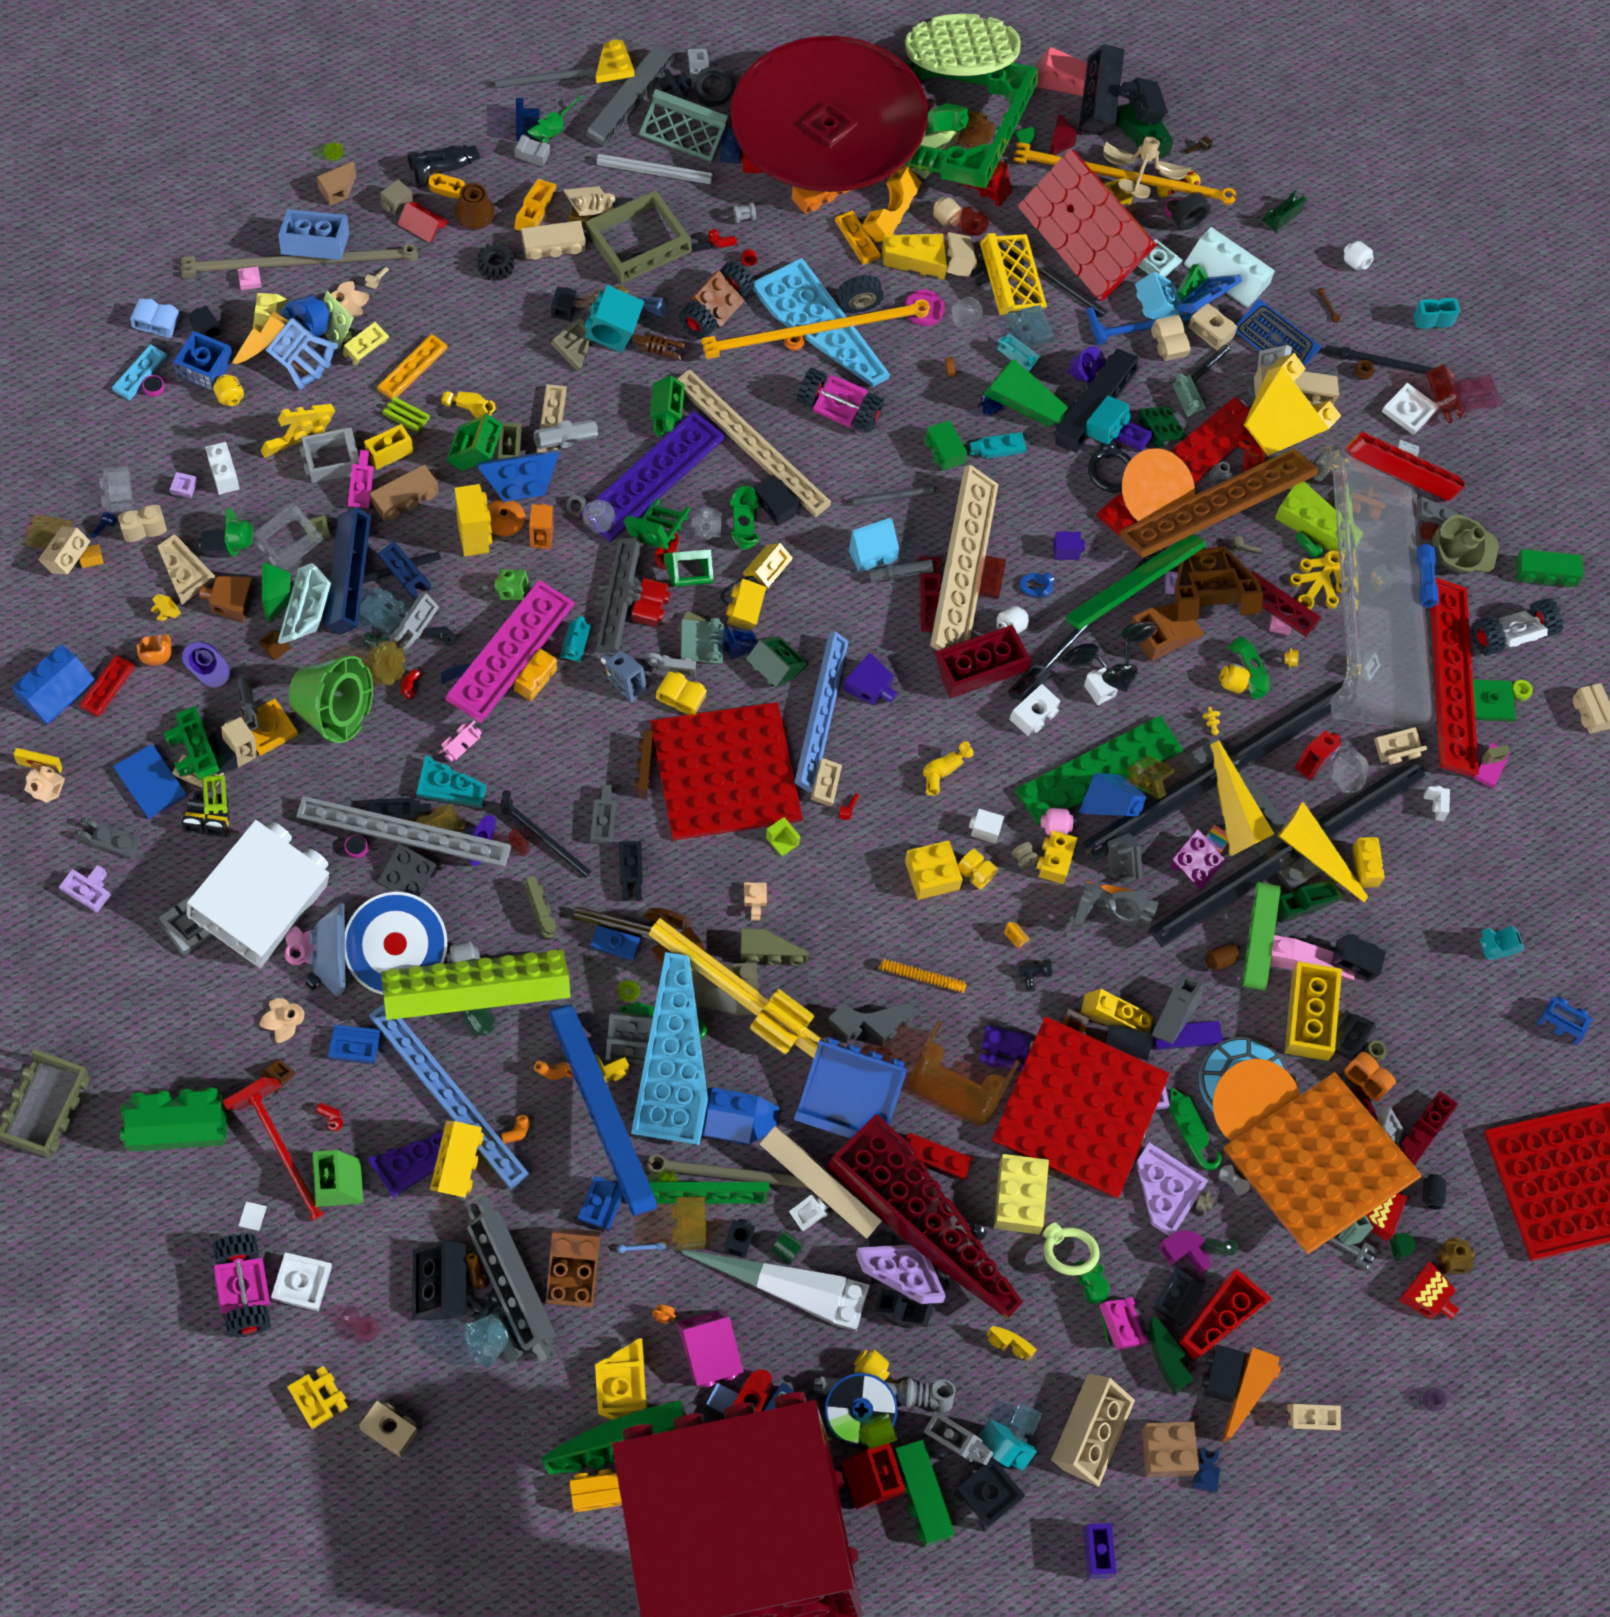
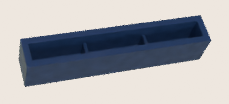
M356 507L339 514L330 577L331 584L328 593L324 627L340 635L357 628L359 621L371 515Z

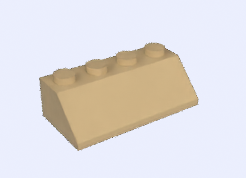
M1087 1374L1051 1460L1062 1470L1099 1487L1135 1400L1110 1377Z

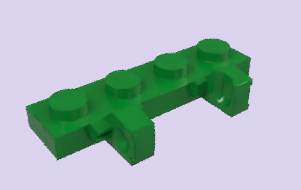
M193 706L176 713L178 725L164 732L169 746L181 742L186 744L189 754L181 762H174L180 777L196 773L200 780L219 772L216 758L197 707Z

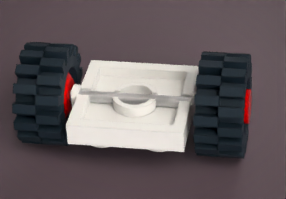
M1546 598L1530 605L1529 613L1522 611L1499 619L1490 615L1475 620L1472 624V631H1474L1472 637H1475L1473 641L1477 643L1476 647L1480 649V653L1483 656H1489L1504 651L1506 644L1509 647L1518 646L1528 641H1535L1539 638H1547L1561 633V630H1563L1562 624H1564V620L1561 619L1563 614H1560L1559 611L1561 609L1557 607L1558 603L1554 602V599Z

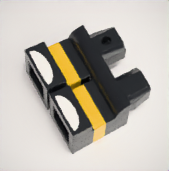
M195 791L193 798L188 799L186 814L182 818L181 824L184 832L203 835L206 833V835L226 838L231 814L228 796L226 795L227 813H223V810H218L217 814H214V811H209V814H205L203 791ZM217 794L218 804H222V794Z

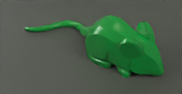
M583 95L573 101L560 115L553 111L546 115L545 119H539V124L528 130V134L541 142L549 143L548 138L556 137L561 133L564 127L563 115Z
M1076 1261L1075 1265H1082L1086 1261ZM1096 1264L1091 1271L1082 1274L1078 1278L1080 1285L1085 1287L1083 1292L1089 1304L1100 1303L1101 1305L1109 1295L1110 1286L1107 1279L1102 1275L1104 1268L1101 1264ZM1099 1307V1313L1103 1323L1105 1338L1107 1344L1110 1345L1107 1325L1104 1320L1101 1309Z

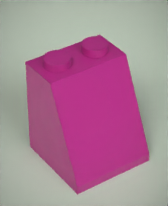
M722 1309L676 1322L693 1381L697 1386L701 1385L702 1388L714 1385L716 1380L723 1378L725 1381L733 1380L738 1377V1374L743 1373L730 1317Z

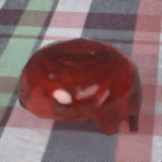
M972 206L963 208L959 217L960 228L967 235L981 236L986 233L989 227L988 218L981 210L974 212Z

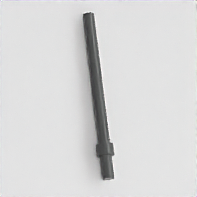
M593 65L587 66L585 69L495 80V86L499 88L586 76L594 78L596 77L598 67Z

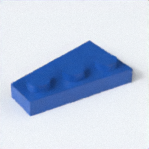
M1240 274L1208 277L1177 305L1179 313L1188 312V314L1197 312L1201 307L1241 283Z

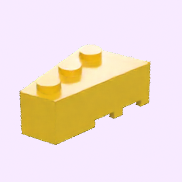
M943 234L884 235L882 244L884 266L904 271L912 270L920 272V275L926 276V274L939 277L938 279L945 280L947 263Z

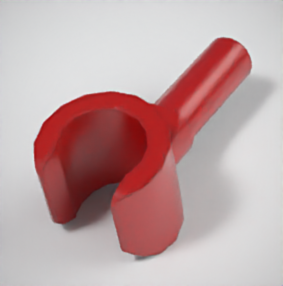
M854 794L848 807L841 805L839 818L850 820L854 805L860 797L859 794Z

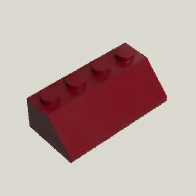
M1013 624L935 652L941 681L950 699L1024 673L1028 670L1031 660Z

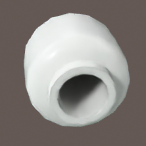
M1361 241L1349 243L1344 249V261L1357 271L1367 269L1373 262L1372 249Z
M1011 606L998 614L997 628L1001 629L1013 624L1017 634L1027 628L1028 615L1024 609Z

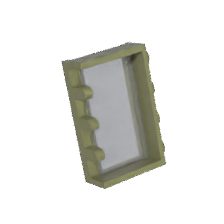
M33 1049L31 1052L34 1058L30 1068L25 1067L22 1077L24 1080L20 1088H15L12 1093L14 1101L10 1109H5L2 1114L3 1123L0 1128V1141L49 1159L51 1153L57 1151L60 1143L58 1138L62 1131L65 1132L70 1122L68 1117L71 1111H75L80 1101L78 1096L81 1089H86L90 1077L86 1067Z

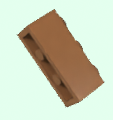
M424 464L370 492L371 504L384 522L389 519L392 520L397 518L400 513L416 508L419 503L433 499L439 493L438 482Z

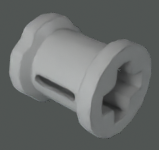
M753 202L739 207L733 205L736 223L747 219L756 220Z

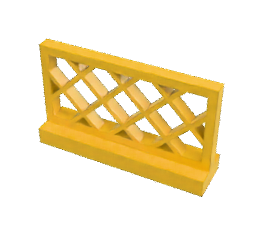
M988 233L980 242L999 314L1007 315L1011 311L1045 309L1047 305L1027 234L996 236L995 233ZM1015 241H1022L1023 251L1014 245ZM998 242H1002L1008 247L1005 252L999 248ZM1010 249L1019 255L1017 260L1007 254ZM1021 257L1028 262V269L1019 263ZM1003 259H1006L1013 265L1010 270L1004 266ZM1015 267L1024 273L1022 278L1012 272ZM1026 275L1033 280V287L1024 281ZM1009 277L1018 283L1015 288L1009 284ZM1020 285L1029 291L1027 296L1018 291ZM1033 294L1038 298L1039 303L1035 304L1028 298ZM1014 295L1023 301L1021 305H1015Z

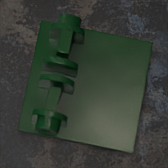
M1169 406L1139 409L1141 413L1138 415V421L1144 429L1152 432L1151 441L1154 447L1160 449L1164 447L1165 441L1181 440L1187 437L1183 427L1179 424Z

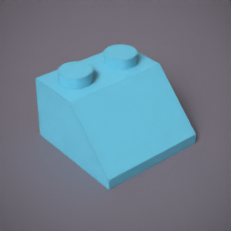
M1153 271L1135 284L1137 289L1136 295L1143 305L1142 311L1148 319L1156 320L1186 314V312L1179 313L1177 305L1181 302V299L1176 293L1177 287L1174 282Z
M891 518L852 531L849 553L859 572L863 570L869 571V569H874L876 566L884 563L890 564L897 559L899 546Z

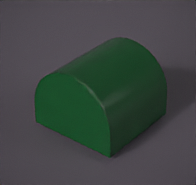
M784 1231L774 1244L772 1252L791 1265L804 1248V1244Z
M1397 1233L1389 1241L1393 1258L1396 1262L1406 1260L1416 1248L1414 1238L1407 1233Z

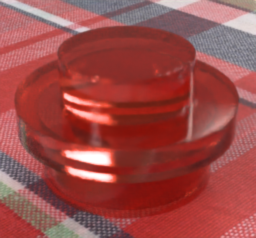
M1424 522L1419 527L1418 534L1424 540H1432L1438 526L1432 522Z

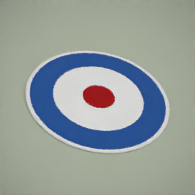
M388 892L369 899L354 912L345 930V961L350 972L364 987L383 995L381 971L405 969L413 966H431L437 963L443 964L446 957L447 934L441 917L428 902L409 893Z

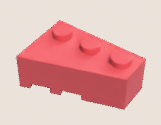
M1049 47L1034 66L1038 69V83L1036 87L1083 96L1087 63Z

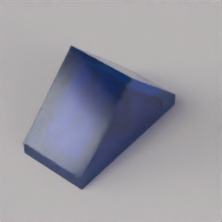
M730 626L724 628L723 644L731 660L750 654L758 643L754 631Z

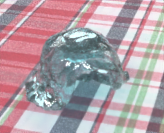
M489 1314L470 1324L465 1323V1330L463 1331V1339L468 1348V1353L472 1356L473 1361L485 1368L493 1366L496 1358L505 1350L508 1343V1333L504 1324L494 1314Z

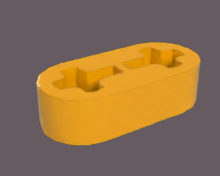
M438 173L431 175L429 178V188L433 193L454 199H459L460 190L465 185L461 179Z

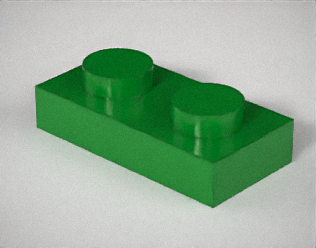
M1192 264L1176 291L1181 301L1208 278L1199 264Z

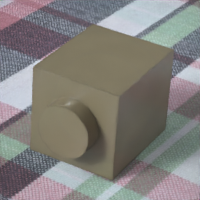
M399 179L380 192L381 206L385 211H390L394 216L403 211L406 202H413L412 191Z

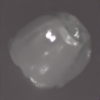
M1353 749L1340 753L1333 763L1332 780L1336 783L1342 793L1352 794L1353 792H1359L1365 786L1369 774V764L1366 758Z

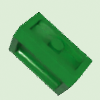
M711 550L664 554V562L673 587L713 583ZM699 559L704 576L679 578L677 561Z

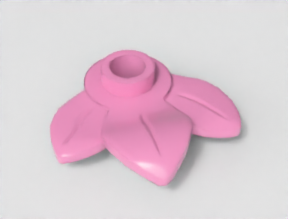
M296 925L286 935L288 946L285 949V959L291 965H301L304 962L310 964V953L313 951V944L309 942L310 931L302 934V931ZM297 951L300 953V957L294 958L292 953Z

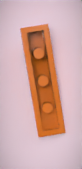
M1254 1347L1248 1352L1222 1438L1223 1442H1228L1273 1379L1277 1380L1281 1370V1366L1278 1365L1280 1357Z

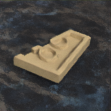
M175 534L158 545V550L181 604H184L198 594L201 586L207 587L215 581V575Z

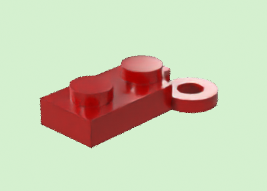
M1242 435L1238 440L1239 447L1245 450L1241 473L1264 463L1266 455L1260 445L1255 444L1251 436ZM1243 441H1248L1250 445H1245Z

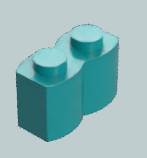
M1458 299L1421 300L1413 314L1415 326L1420 329H1429L1434 326L1440 328L1453 326L1460 313Z

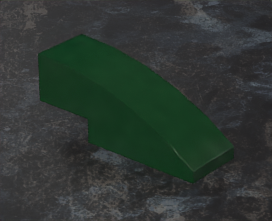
M1333 879L1300 887L1296 892L1280 895L1277 917L1280 923L1290 921L1342 900L1344 897Z
M1155 1316L1148 1324L1153 1354L1166 1383L1176 1395L1187 1387L1194 1378L1180 1362L1186 1353Z

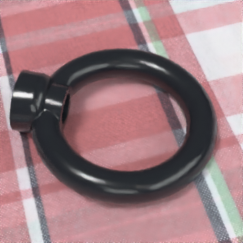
M1111 441L1109 444L1102 442L1099 445L1100 450L1094 453L1089 460V477L1094 485L1103 491L1110 493L1122 492V483L1112 485L1105 483L1099 478L1096 472V465L1103 457L1105 459L1117 457L1127 466L1131 461V457L1124 451L1116 449L1114 441Z

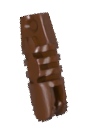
M645 333V336L634 334L632 338V343L641 346L642 351L679 361L682 356L678 353L669 352V346L678 349H684L685 343Z

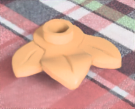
M353 281L342 283L337 291L331 293L337 301H341L339 303L351 316L363 314L361 307L369 299V294L355 290Z
M276 998L269 1002L271 1011L263 1015L260 1026L267 1030H275V1042L282 1043L294 1035L296 1026L301 1024L304 1019V1010L298 1004H290L286 999ZM295 1011L294 1017L289 1018L290 1013Z

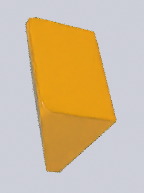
M99 544L87 546L79 558L82 568L104 564Z
M1007 923L1004 934L1016 948H1020L1030 940L1017 923Z

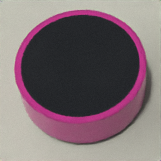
M1173 198L1166 202L1164 212L1168 217L1172 218V211L1181 200Z
M156 375L146 377L142 383L144 392L151 397L161 395L165 388L162 378Z
M353 835L346 840L345 851L349 857L358 859L367 853L368 846L364 837Z

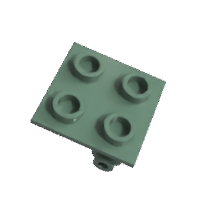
M712 618L711 622L682 619L681 658H689L696 662L723 664L724 624L719 622L718 618Z

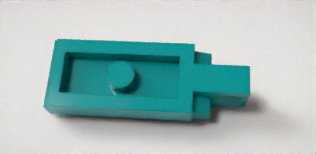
M1022 432L981 438L976 442L969 443L968 448L970 456L981 455L986 457V459L1023 454L1027 450Z

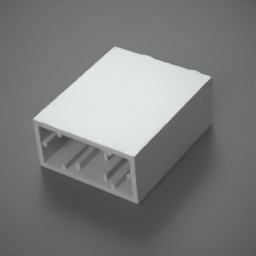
M255 820L187 902V916L255 966L261 968L285 939L288 931L298 923L327 887L329 872L325 870L328 862L318 852L307 848L304 853H301L290 845L289 842L292 840V837L282 826L275 822H270L265 827Z

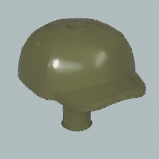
M1459 514L1451 516L1440 524L1432 538L1437 562L1449 570L1457 573H1469L1472 571L1485 573L1490 572L1495 566L1499 549L1498 541L1495 536L1484 530L1479 522Z

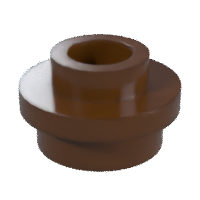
M1368 360L1358 362L1354 367L1355 375L1360 379H1370L1374 374L1373 364Z

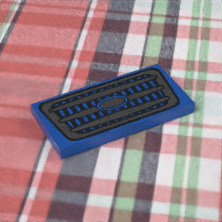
M1261 299L1256 301L1236 325L1235 333L1259 351L1284 345L1292 347L1291 354L1295 353L1304 367L1321 349L1318 343Z

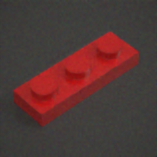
M908 1132L906 1141L914 1148V1154L920 1162L923 1161L928 1167L960 1180H965L973 1160L972 1157Z

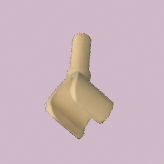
M385 267L375 276L367 274L365 286L376 289L379 280L389 269Z

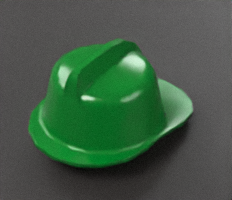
M230 507L226 508L225 545L231 556H237L239 550L247 549L252 544L253 527L247 520L237 519L236 514Z

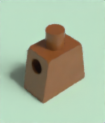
M218 576L215 579L213 588L201 586L199 597L200 599L209 600L212 613L244 623L254 589L252 578Z

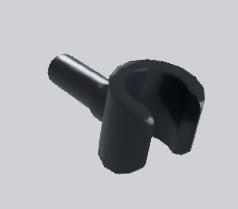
M311 972L306 977V985L311 990H315L321 984V980Z

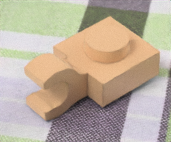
M744 882V906H751V921H760L761 907L767 906V883Z

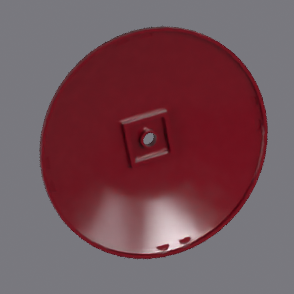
M814 36L791 41L776 47L760 57L748 68L737 84L733 94L731 122L735 138L744 154L755 166L770 177L805 190L840 192L860 189L875 184L901 169L913 157L923 141L928 122V105L920 81L913 71L896 55L882 47L860 39L843 36ZM825 123H833L834 125L826 126Z

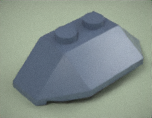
M345 903L338 904L323 917L315 928L310 931L309 942L313 944V951H311L309 958L310 965H313V973L335 996H341L346 988Z

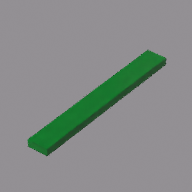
M1192 534L1176 542L1065 616L1066 622L1081 630L1206 547L1205 540Z

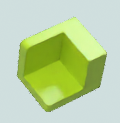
M785 817L767 828L766 839L780 856H784L799 846L800 835Z

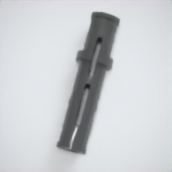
M931 559L894 566L889 564L887 565L888 567L869 569L871 583L883 580L894 581L896 578L920 575L921 573H933Z
M241 677L237 680L241 703L240 715L243 717L245 724L249 725L250 731L258 728L256 717L258 710L254 704L251 680L247 678L246 683V677Z

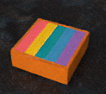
M1213 825L1206 838L1221 854L1228 844V837H1226L1224 830Z

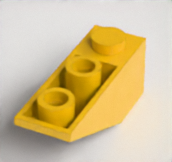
M1103 989L1086 993L1080 1012L1100 1024L1113 1025L1150 1033L1153 1015Z

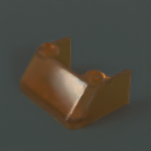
M938 1020L911 1072L908 1088L913 1094L975 1126L984 1127L991 1121L1020 1062L1015 1060L1006 1079L992 1074L985 1078L982 1085L969 1080L941 1065L945 1054L944 1049L941 1045L934 1042L942 1024Z

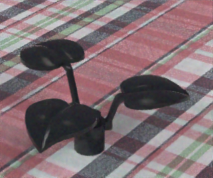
M1140 621L1129 624L1123 629L1121 635L1124 639H1127L1125 641V662L1123 665L1117 664L1109 669L1100 655L1096 654L1099 651V647L1090 643L1080 644L1070 649L1064 655L1062 661L1070 666L1082 667L1091 663L1095 658L1103 668L1107 669L1102 674V680L1113 688L1127 692L1131 682L1138 674L1137 667L1128 664L1129 644L1131 641L1133 643H1140L1147 640L1155 632L1158 625L1154 622Z

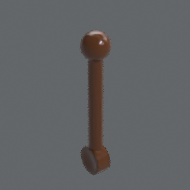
M1319 288L1317 290L1318 295L1322 296L1327 308L1329 309L1332 315V321L1334 323H1338L1340 321V316L1335 314L1326 295L1324 294L1325 289Z

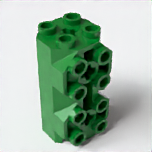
M206 1088L199 1092L185 1089L179 1091V1096L175 1098L170 1097V1093L167 1091H158L152 1095H146L145 1093L131 1094V1099L120 1107L121 1119H124V1127L120 1128L121 1141H124V1148L128 1149L129 1152L225 1146L227 1127L226 1113L222 1111V1107H225L223 1095L218 1094V1090L215 1088Z

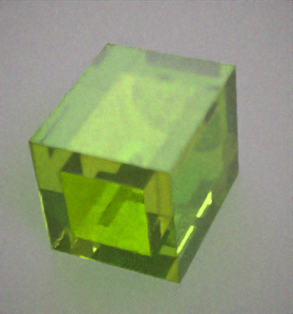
M888 1413L861 1422L862 1429L858 1430L862 1444L867 1443L869 1449L897 1440Z

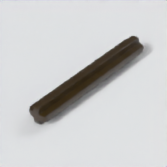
M578 906L574 909L573 919L655 940L648 935L653 927L652 925Z

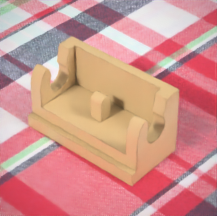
M1287 1404V1410L1291 1414L1288 1425L1294 1429L1341 1430V1406Z

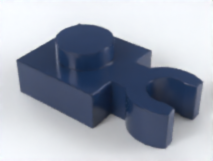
M1203 1447L1199 1452L1202 1464H1198L1199 1471L1193 1476L1192 1489L1217 1493L1220 1468L1214 1467V1463L1219 1457V1452L1214 1450L1213 1458H1207L1205 1455L1206 1448Z

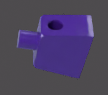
M868 653L847 677L843 688L845 692L872 705H875L881 697L892 703L898 694L890 688L893 681L892 673L871 653Z

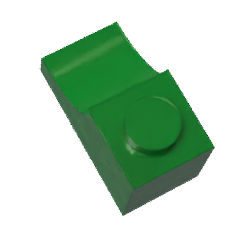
M946 103L930 110L928 113L927 131L948 130L957 132L966 128L969 119L967 115L968 108Z

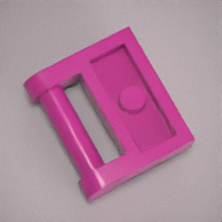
M1133 1297L1107 1301L1099 1305L1116 1350L1139 1347L1150 1342L1148 1335L1144 1334L1136 1314Z

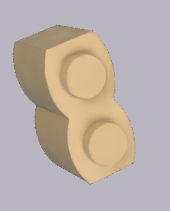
M1175 315L1156 319L1151 331L1152 336L1159 343L1157 346L1159 355L1163 356L1164 361L1187 357L1190 352V344L1184 332L1180 316Z
M160 505L146 506L139 511H126L118 516L125 542L139 541L146 536H159L167 531Z

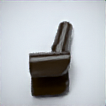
M1203 136L1196 145L1186 149L1185 152L1189 154L1201 147L1208 151L1212 147L1211 143L1213 141L1207 136Z

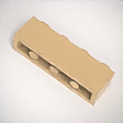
M1260 365L1254 376L1255 396H1257L1265 375L1271 366ZM1303 371L1294 381L1311 405L1328 400L1334 405L1339 397L1337 376Z

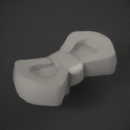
M1232 1165L1223 1166L1219 1170V1180L1231 1185L1236 1195L1248 1193L1250 1189L1249 1181L1240 1179L1235 1174Z

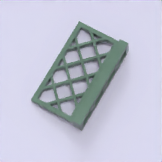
M655 89L653 101L639 136L712 163L724 131L728 128L730 121L727 115ZM656 105L663 107L666 114L655 118L653 112ZM676 113L682 114L684 121L673 125L670 116ZM668 117L672 126L661 131L658 121ZM694 120L700 121L702 127L691 131L688 123ZM656 123L659 132L653 135L645 133L648 126ZM686 124L690 133L679 137L676 128ZM713 126L720 129L717 136L709 138L707 129ZM674 130L677 139L670 142L666 141L663 134ZM704 131L708 140L697 144L693 135ZM692 137L695 145L690 148L683 147L681 141ZM710 143L712 148L710 155L701 154L699 147Z

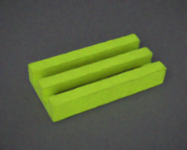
M395 396L392 398V402L388 403L387 409L383 410L384 416L416 433H419L430 419L429 414ZM392 410H394V411H396L397 413L403 415V416L406 417L407 419L413 420L414 422L418 423L419 425H416V424L412 423L411 421H409V420H407V419H405V418H403V417H401V416L395 414L394 412H392Z
M225 775L202 778L204 813L209 814V811H214V814H217L218 810H223V813H227ZM212 781L213 804L209 805L207 782ZM216 781H221L222 804H218Z

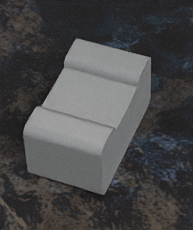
M521 135L515 147L516 158L542 167L550 154L549 144L531 140L524 135Z

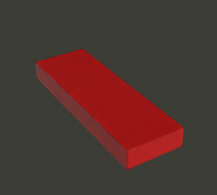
M116 654L79 704L80 708L99 718L132 673L135 664Z

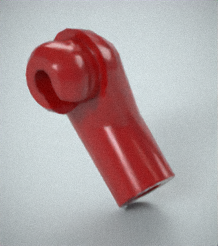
M716 229L709 230L708 241L719 248L737 245L735 235L721 237Z
M415 668L400 682V692L407 699L415 696L416 691L413 689V683L421 677L420 672Z
M320 1102L316 1108V1113L327 1117L329 1130L333 1132L341 1130L343 1119L340 1110Z

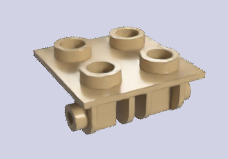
M600 186L564 189V193L579 216L604 214L614 209L612 206V202H615L614 194L604 193Z

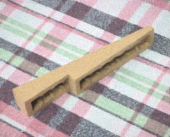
M776 1126L760 1142L764 1149L866 1239L882 1222V1219L827 1171L826 1168Z

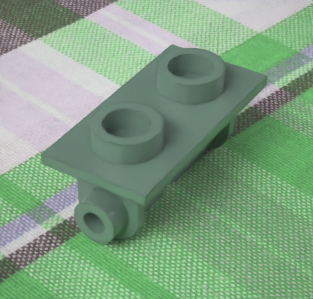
M1178 374L1176 381L1172 385L1187 417L1206 409L1191 376Z

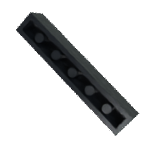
M1118 348L1112 355L1108 356L1105 365L1097 371L1093 381L1087 384L1084 393L1078 396L1075 405L1066 412L1063 421L1056 425L1054 429L1056 445L1075 453L1080 450L1089 437L1087 436L1088 419L1107 396L1115 399L1120 396L1139 370L1138 356Z

